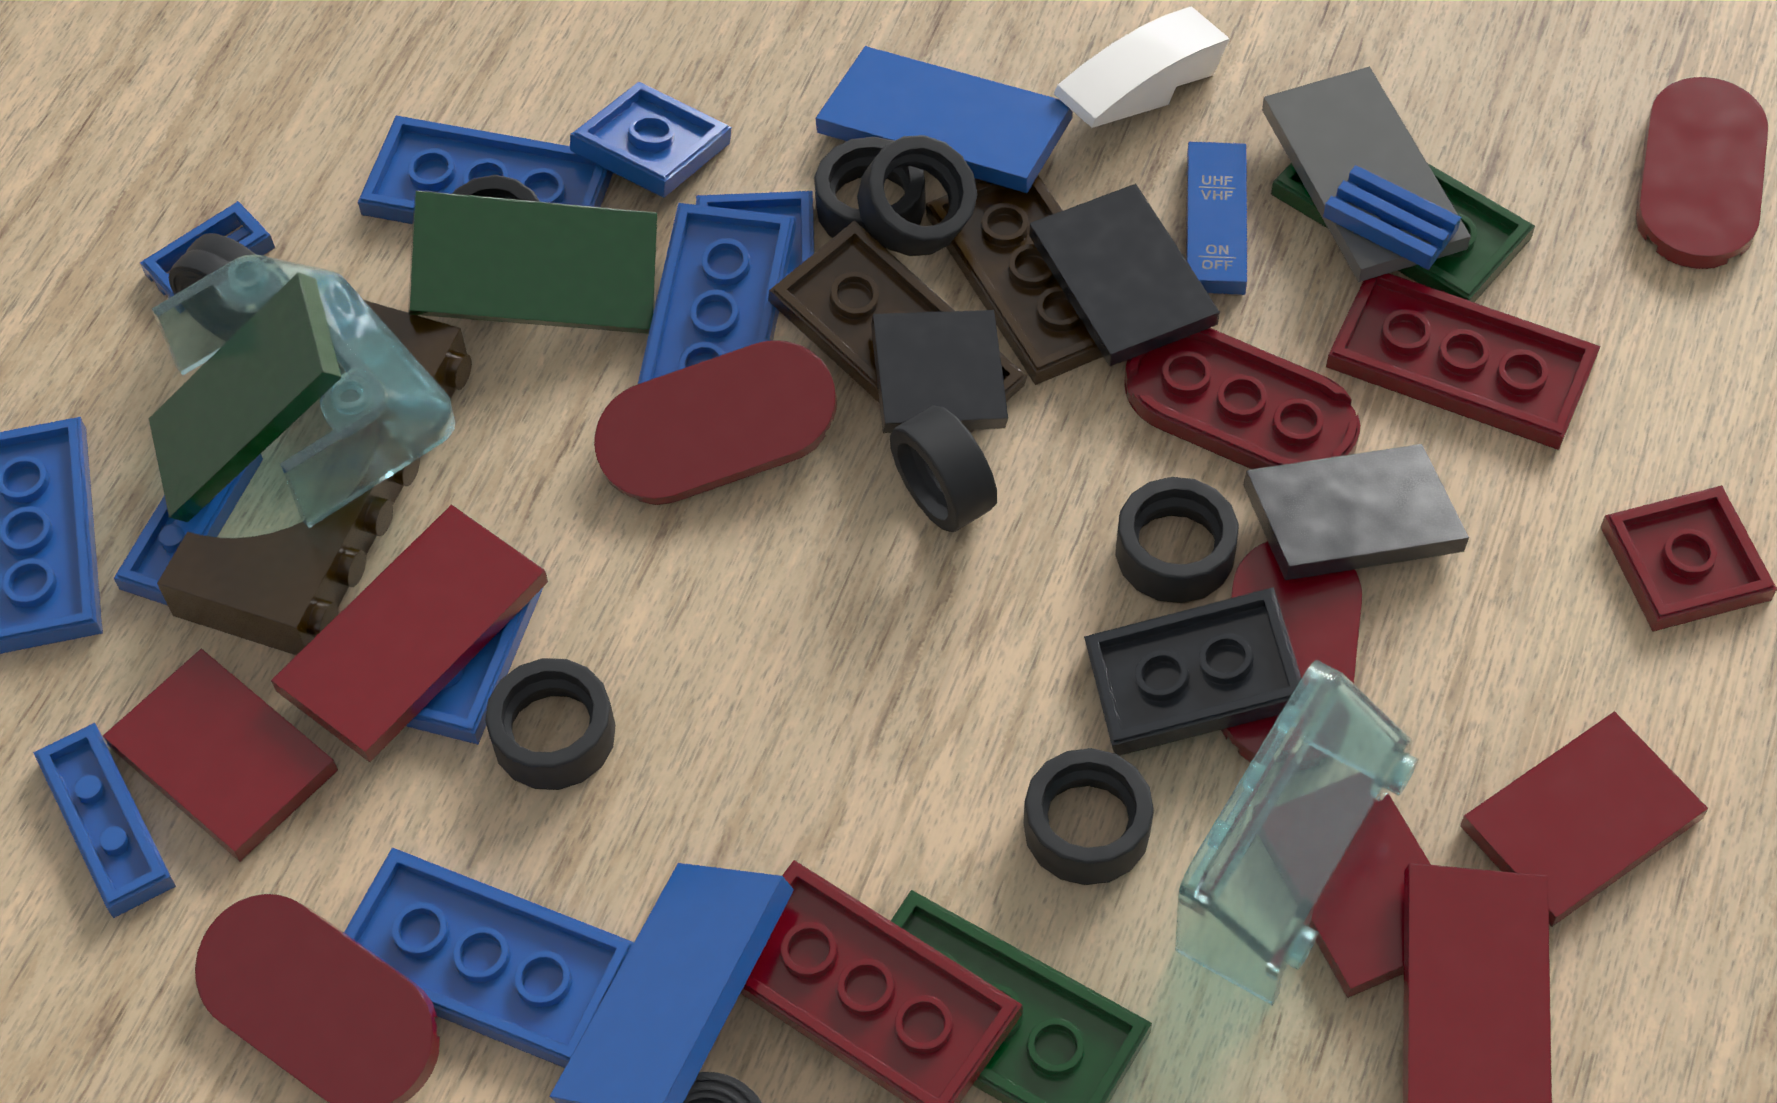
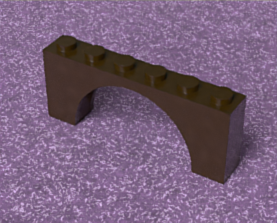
M328 290L322 300L342 377L338 382L358 395L374 414L375 428L369 455L355 480L333 503L305 521L289 528L269 534L242 538H219L187 532L157 582L172 615L293 655H297L338 615V607L348 588L355 587L359 583L365 570L366 555L376 536L384 535L389 528L393 516V505L403 486H409L414 481L419 470L420 455L429 438H435L440 433L446 417V407L455 390H461L469 379L472 360L470 355L467 354L461 328L418 315H408V312Z

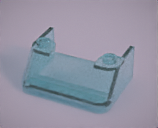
M245 255L232 260L152 308V311L176 368L182 375H185L208 361L297 272L316 278L342 377L320 398L323 416L333 431L280 463L301 519L310 528L446 441L454 430L455 415L447 393L341 274L329 269L263 255Z
M1315 660L1308 668L1195 854L1178 892L1175 951L1272 1006L1279 996L1283 972L1287 965L1299 970L1308 957L1319 933L1308 927L1313 915L1314 906L1376 800L1381 802L1388 791L1400 796L1419 761L1418 758L1410 755L1413 740L1342 672L1319 660Z

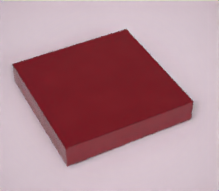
M1722 485L1604 516L1600 528L1652 632L1772 601L1777 591L1776 585Z

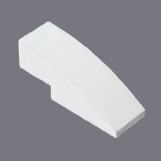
M1188 7L1141 26L1112 43L1057 85L1054 95L1091 128L1169 105L1177 86L1214 75L1229 38L1193 7Z

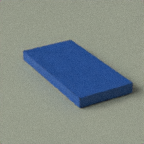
M865 46L817 115L816 128L819 134L844 141L865 137H878L895 141L903 136L925 135L946 142L960 153L973 172L974 178L1027 193L1072 120L1073 111L1057 98Z
M396 115L358 200L361 215L413 224L415 191L452 194L455 189L474 178L499 175L517 179L534 191L540 202L601 207L613 172L570 151V146Z
M678 203L638 384L752 344L774 339L779 310L768 301L769 290L786 277L796 230L795 216Z
M81 417L0 432V654L103 634L87 430Z
M393 847L344 931L345 934L422 988L431 999L438 1017L563 1068L569 1062L634 944L630 940Z
M678 863L549 1097L555 1103H683L794 891L786 879L780 875Z

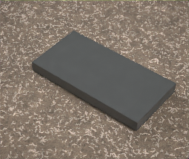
M1370 66L1264 97L1262 111L1357 281L1361 282L1417 265L1323 217L1325 203L1331 196H1336L1337 188L1343 180L1348 181L1349 173L1355 165L1458 215ZM1349 203V205H1351V206H1353V207H1355V208H1357V209H1359V210H1361V211H1363V212H1365V213H1367V214H1369V215H1371V216H1373V217H1375V218H1377V219H1380V217H1378V216H1376V215H1374V214H1372V213H1370V212H1368V211H1366V210H1364V209H1362V208H1360V207H1358V206H1356V205H1354V204H1352V203ZM1461 220L1458 231L1438 258L1468 249L1471 236ZM1401 228V231H1403V232H1405V233H1407V234H1409V235H1411V236H1413V237H1415V238H1417V239H1419V240H1421V241H1423V242H1425V243H1427V244H1429V245L1431 244L1430 242H1428V241H1426V240H1424V239H1422V238H1420V237H1418V236H1416V235H1414V234H1412V233H1410V232H1408V231H1406V230H1404V229Z

